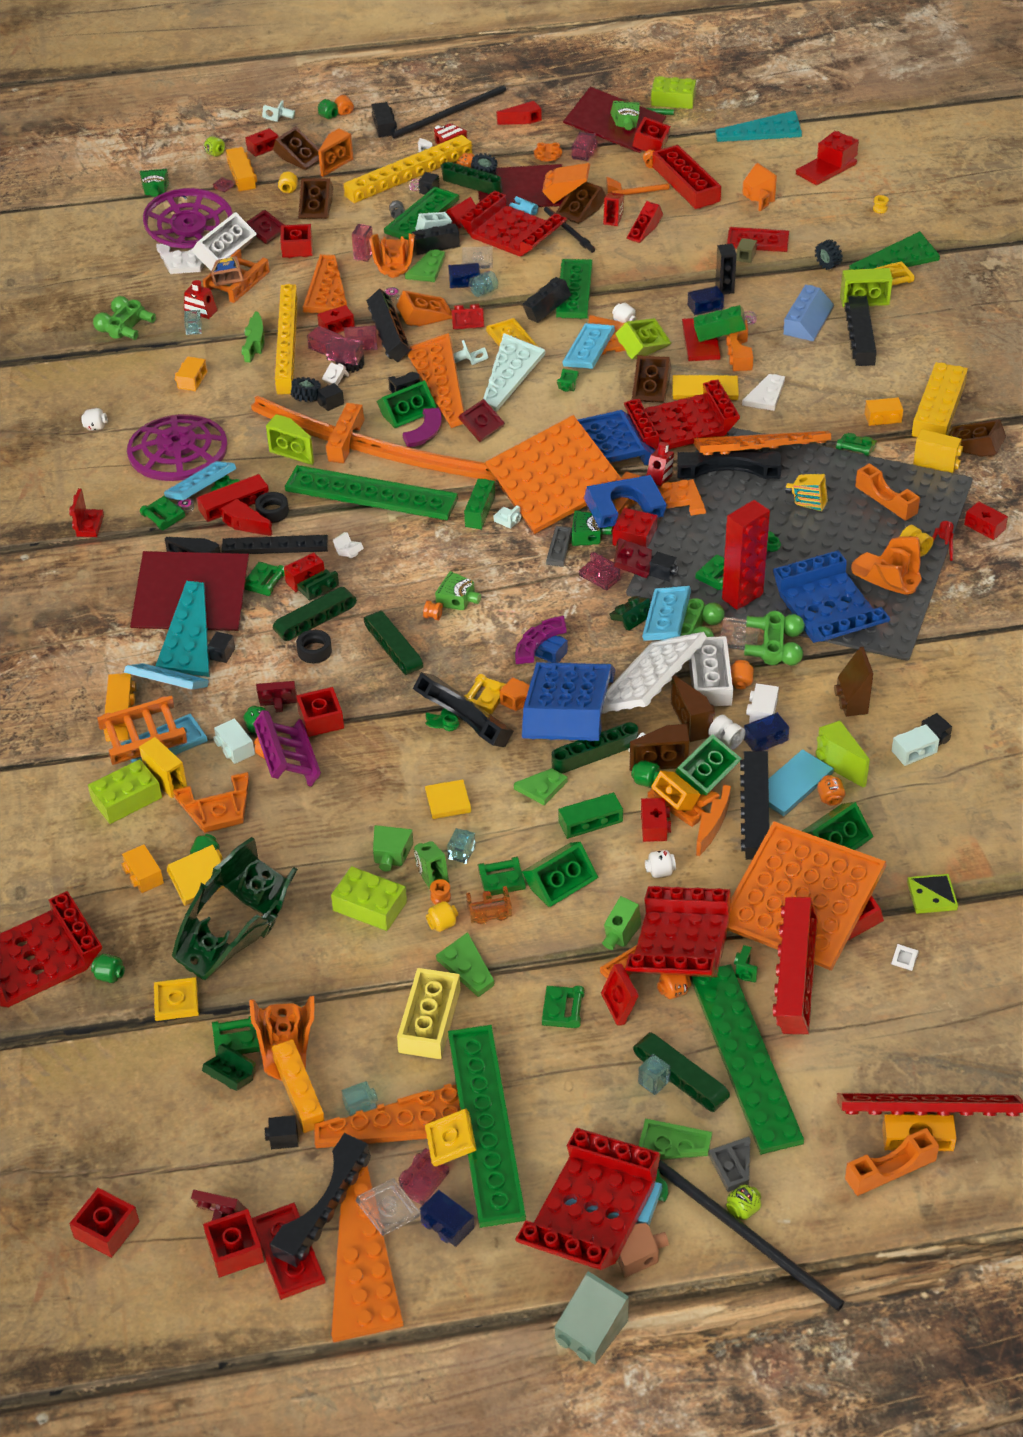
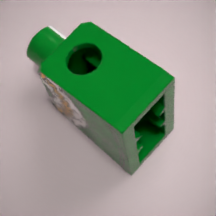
M167 169L140 171L145 195L157 197L159 194L166 192L169 184Z
M574 511L572 546L600 544L601 535H612V526L599 529L592 513Z

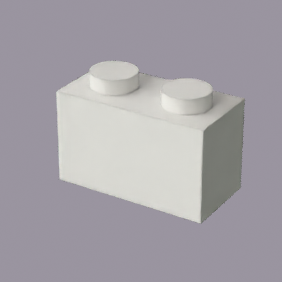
M756 683L755 691L750 693L749 702H752V704H748L746 715L750 716V724L772 727L779 687Z

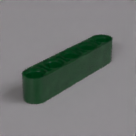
M445 162L441 165L442 177L446 182L487 194L493 191L503 192L501 177L452 162Z
M339 587L277 619L273 624V630L284 641H290L303 632L311 630L353 608L357 599L348 589Z
M382 610L364 617L367 630L404 675L423 668V662L419 654Z
M632 722L624 723L602 731L599 741L578 740L556 748L551 754L552 769L563 774L628 750L630 748V741L638 737V726Z
M647 1033L633 1046V1051L640 1060L710 1112H715L730 1098L728 1089L722 1083L654 1033Z

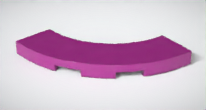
M439 408L423 409V424L415 430L403 432L402 437L408 448L425 444L427 440L433 439L437 435L442 420Z
M564 616L544 620L542 624L527 630L517 644L515 663H534L535 652L545 640L555 635L567 633Z

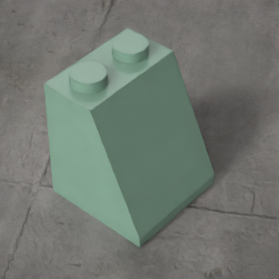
M588 1271L555 1326L556 1341L562 1347L570 1348L576 1352L582 1360L590 1361L596 1365L628 1322L629 1296Z

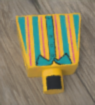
M801 474L797 477L794 484L787 483L785 492L787 494H794L795 503L799 506L823 511L828 502L825 474Z

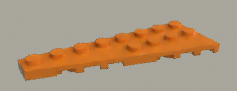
M449 333L410 346L411 351L407 353V356L422 381H426L434 401L449 426L453 428L462 425L463 423L458 417L464 412Z
M449 1083L435 1091L426 1090L397 1099L398 1102L384 1106L383 1103L377 1105V1108L363 1112V1110H360L349 1117H337L314 1124L315 1148L335 1147L344 1133L368 1144L427 1139L426 1124L460 1111L456 1084L451 1085Z
M367 1166L362 1167L356 1183L349 1187L346 1197L340 1206L331 1333L333 1343L403 1327L401 1311Z

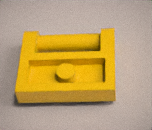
M902 261L874 268H890L892 278H896L892 280V286L905 282L911 283L915 280L913 273Z
M478 674L475 678V683L468 694L464 696L489 714H493L500 703V690L505 683L489 679L483 674ZM481 686L485 687L477 700L473 699Z

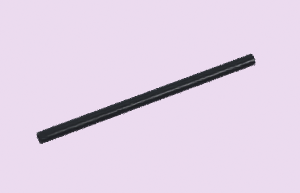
M502 85L391 132L392 138H398L506 92V87Z
M659 1160V1172L666 1179L836 1311L843 1307L844 1300L669 1165Z

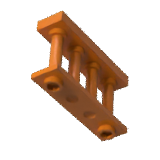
M238 249L230 257L236 256L239 265L250 268L248 271L241 269L243 281L235 282L230 287L227 285L215 286L210 273L203 279V286L210 290L216 288L228 292L229 301L235 303L270 272L268 259L262 258L257 263L242 259L241 250Z
M172 695L168 697L163 696L157 700L114 713H105L97 717L99 729H107L113 746L112 749H109L112 765L141 757L139 746L154 737L167 748L187 743L184 727L176 728L170 709L174 708ZM163 712L169 732L158 734L151 715ZM144 717L150 737L141 740L138 737L133 720ZM126 724L131 743L120 745L114 728L115 725Z

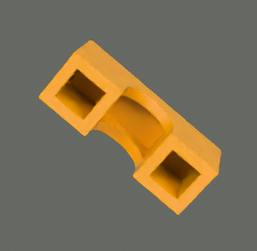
M884 1114L882 1125L884 1150L894 1151L903 1143L907 1136L927 1128L939 1144L938 1151H954L956 1143L953 1115L942 1116L937 1114Z

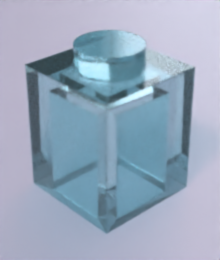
M200 310L184 311L186 335L202 334Z
M456 828L447 845L448 859L467 864L476 847L475 833Z
M654 1054L639 1067L638 1083L654 1095L670 1082V1066Z
M367 1081L341 1090L343 1104L349 1116L356 1114V1111L363 1110L365 1112L376 1108L377 1094L374 1088L370 1089Z

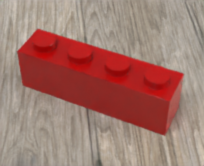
M257 474L197 497L198 510L205 520L210 522L222 517L221 508L235 499L246 503L248 507L254 505L260 495L269 492V487L261 475Z

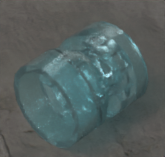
M489 270L481 275L470 278L469 286L472 293L476 297H480L487 292L496 290L498 288V280L496 275Z

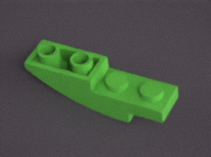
M257 311L250 317L249 324L245 327V336L247 338L241 350L242 355H244V362L251 363L255 353L261 354L264 348L263 322Z

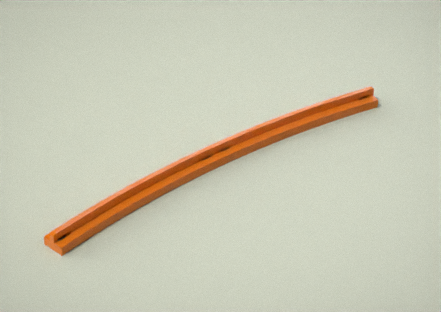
M256 396L255 403L251 405L252 411L269 419H272L276 414L291 418L309 435L326 441L329 440L335 428L333 425L310 418L263 397ZM354 432L351 435L349 448L430 470L496 481L484 462L420 451Z

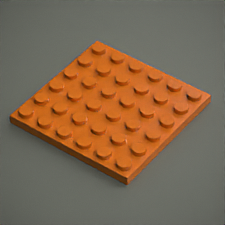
M574 415L485 462L487 469L514 507L520 506L521 516L534 534L573 514L574 511L586 507L587 504L584 496L587 486L622 480Z
M773 821L730 899L728 931L778 950V944L782 943L779 927L783 925L784 918L781 917V906L785 905V897H811L818 916L814 964L832 971L887 866L886 861Z

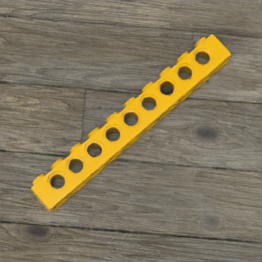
M460 135L343 183L344 196L351 202L356 203L422 176L425 172L429 173L439 169L445 162H456L462 154L472 153V142L463 135Z
M296 284L281 285L275 368L277 395L291 394V384L294 379L298 308Z

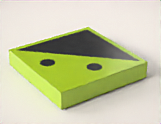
M949 874L908 877L907 883L916 914L954 911L958 909Z

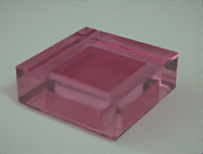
M223 177L213 183L214 189L224 193L234 186L233 181Z

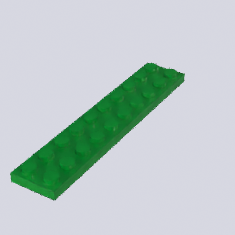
M296 465L285 484V491L443 520L449 519L458 500V493Z
M732 965L720 966L717 977L690 976L760 1155L803 1145V1135Z
M492 1025L448 1031L460 1111L463 1109L469 1111L476 1151L468 1154L479 1228L525 1221L524 1202Z

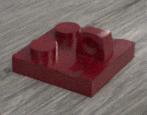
M265 209L246 222L257 233L256 237L265 244L281 234V225H284Z
M484 399L461 413L458 417L479 442L502 428L505 424Z
M619 538L616 543L613 567L647 578L650 571L652 549Z
M295 681L256 684L260 706L274 705L275 712L278 713L283 712V704L297 703Z
M194 1189L191 1195V1199L197 1204L196 1207L214 1212L212 1221L247 1209L235 1198Z

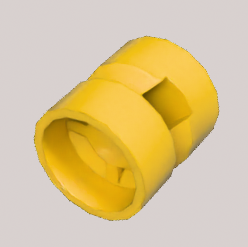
M914 525L907 526L900 535V537L912 536L919 538L920 557L926 555L933 545V537L922 533V530Z

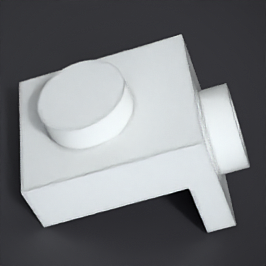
M331 362L322 380L329 384L335 383L338 386L343 375L348 377L349 373L344 365L340 363L336 365Z
M347 532L333 539L339 556L353 558L358 555L359 551L364 549L361 542L351 541Z

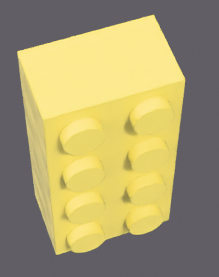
M417 968L397 1036L399 1053L442 1059L448 1031L450 1030L460 993L459 974Z

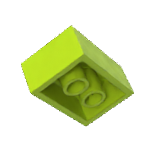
M655 77L651 90V106L692 109L696 95V80L691 78Z
M890 268L843 270L840 291L842 306L844 307V303H847L848 296H867L868 306L890 305L893 280Z
M140 759L88 784L91 801L109 824L162 798L158 780Z
M351 866L331 894L333 911L388 931L407 903L406 886Z

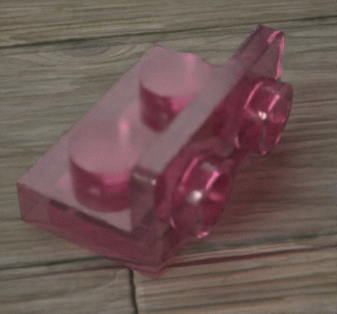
M592 552L590 554V562L579 570V576L607 591L620 580V569L613 567L614 562Z
M425 1148L421 1154L418 1153L414 1157L412 1165L408 1170H404L398 1180L400 1193L423 1206L449 1174V1167L444 1164L435 1167L431 1162L429 1149Z

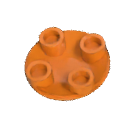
M540 142L534 150V156L541 161H554L562 155V149L557 142L552 144Z

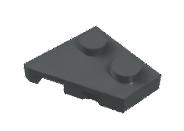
M749 1136L709 1150L708 1155L727 1192L733 1191L743 1184L749 1185L751 1140Z

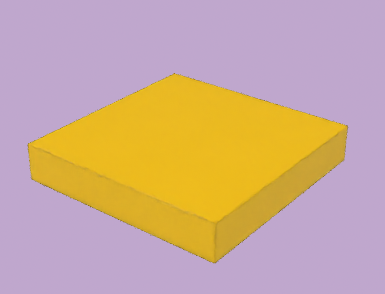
M463 779L425 786L432 819L471 813V806Z
M196 977L154 982L156 1021L199 1016Z
M467 1109L425 1125L431 1162L435 1167L476 1151L470 1114Z

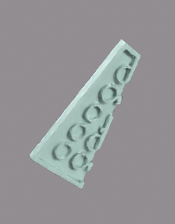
M503 333L499 352L496 356L489 384L483 398L494 411L497 412L543 358L545 349Z

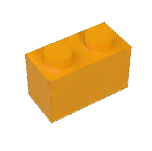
M187 356L186 360L181 364V368L175 374L178 389L191 391L198 389L207 374L206 359Z
M899 397L866 400L864 414L869 426L902 423L903 407Z
M660 771L651 786L653 790L677 810L691 811L701 795L679 775L671 771Z
M144 844L122 854L124 861L121 863L125 874H130V881L134 888L138 887L140 892L144 893L164 884L161 869Z

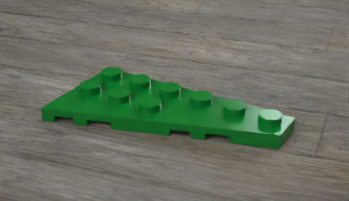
M919 231L849 265V270L874 269L901 261L906 267L939 261L940 255Z

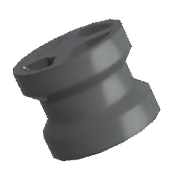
M395 200L389 205L390 214L394 219L405 211L401 201Z

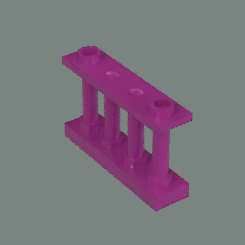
M262 710L253 725L271 777L278 779L286 770L303 774L308 786H312L316 779L319 778L321 772L302 720L298 719L293 727L273 723L269 711ZM276 731L289 734L291 739L278 736ZM281 745L293 747L296 752L284 750ZM285 758L300 761L301 766L287 763Z

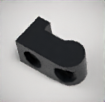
M409 372L405 376L398 378L395 376L389 377V390L394 393L420 382V375L416 372Z

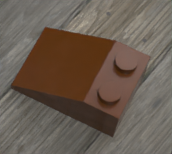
M296 126L275 141L273 151L282 160L301 169L307 170L319 161V148Z
M330 178L301 179L298 219H328L333 199V185Z
M586 181L566 196L556 214L579 224L601 208L606 194L602 187Z
M637 355L632 400L640 399L642 402L665 403L671 373L670 357Z
M1000 419L953 426L948 435L961 439L962 452L980 457L996 455L1006 438Z
M859 647L839 674L837 685H834L835 695L839 697L840 709L844 710L846 717L865 715L869 712L874 673L864 647Z
M676 675L672 676L671 705L680 723L687 724L689 741L694 742L707 739L710 736L709 728L715 715L714 705L709 703L706 696Z
M687 724L666 725L630 741L629 770L632 771L633 766L641 760L656 763L660 769H677L689 757Z

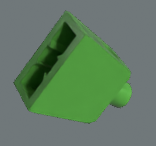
M375 825L373 841L374 862L380 864L379 868L382 871H390L392 865L402 866L413 846L412 829Z
M622 896L619 897L604 924L606 938L602 944L607 949L613 950L616 944L625 947L642 924L639 904Z

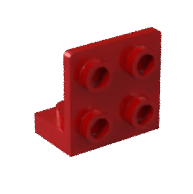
M470 304V307L465 308L463 305H454V308H451L453 329L484 327L483 307H480L479 304Z
M78 488L76 495L73 496V505L69 508V515L73 519L72 528L75 530L77 537H97L103 521L104 511L100 509H86L82 488Z

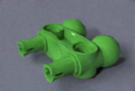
M117 296L111 302L114 314L112 316L103 312L96 314L93 319V325L96 330L107 332L112 338L118 339L126 336L136 340L139 333L138 330L132 328L141 319L154 323L156 314L146 311L138 300L129 301L124 296Z
M698 598L690 599L680 636L704 632L706 637H714L711 629L702 626L704 621L709 625L721 623L725 615L723 607L716 602L706 604Z
M771 611L764 617L747 616L746 628L751 627L764 630V641L762 645L745 644L744 656L761 657L762 661L768 665H777L782 661L792 666L801 662L803 650L800 645L794 642L783 645L784 633L790 637H797L802 634L805 624L799 615L789 614L785 617L778 611Z

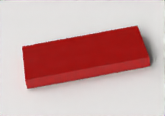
M817 158L796 169L795 174L814 185H818L857 164V159L853 158L841 168Z
M729 227L727 244H733L734 248L737 249L741 239L745 238L757 240L756 250L787 252L789 230Z
M694 318L682 319L688 361L720 360L717 337L699 342L694 328Z
M295 1202L251 1218L280 1300L326 1283L312 1245L307 1258L304 1261L301 1260L297 1267L272 1255L270 1243L281 1226L300 1217Z

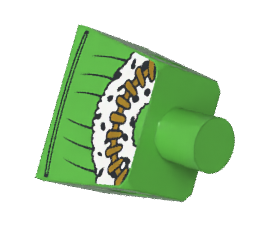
M613 101L611 115L616 126L625 127L626 130L635 128L639 118L640 103Z
M450 571L435 592L436 603H442L444 608L465 610L470 602L479 604L481 593L475 592L472 580Z
M433 841L417 844L414 847L416 866L428 888L430 889L431 883L438 879L449 882L445 854Z

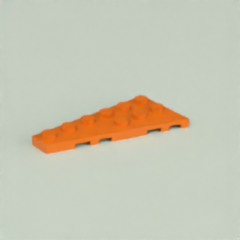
M320 254L303 305V312L322 313L344 305L347 306L335 255Z

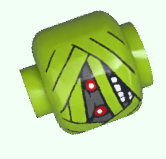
M214 136L208 137L204 143L205 152L215 157L221 156L225 151L224 141Z
M746 1184L740 1185L728 1195L727 1210L737 1219L746 1220L760 1210L761 1194L755 1187H750Z

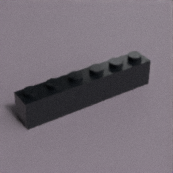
M379 288L366 300L369 306L368 310L372 314L371 318L379 332L378 336L382 340L381 344L386 350V356L399 362L411 351V348L390 296Z
M848 296L847 303H844V312H846V321H848L847 331H849V340H851L850 350H852V359H855L856 366H875L877 352L867 296Z
M744 751V759H740V771H744V775H740V786L744 787V791H740L741 803H745V807H741V819H745V823H741V835H745V839H741V852H745L746 860L754 858L769 830L768 751Z

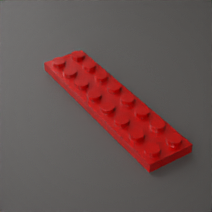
M837 1093V1103L840 1109L849 1115H857L859 1111H868V1114L881 1115L882 1111H891L893 1115H904L905 1112H914L915 1115H928V1112H937V1115L942 1116L951 1115V1112H960V1115L973 1116L974 1112H983L985 1116H996L997 1113H1006L1007 1116H1020V1113H1023V1099L1019 1095Z

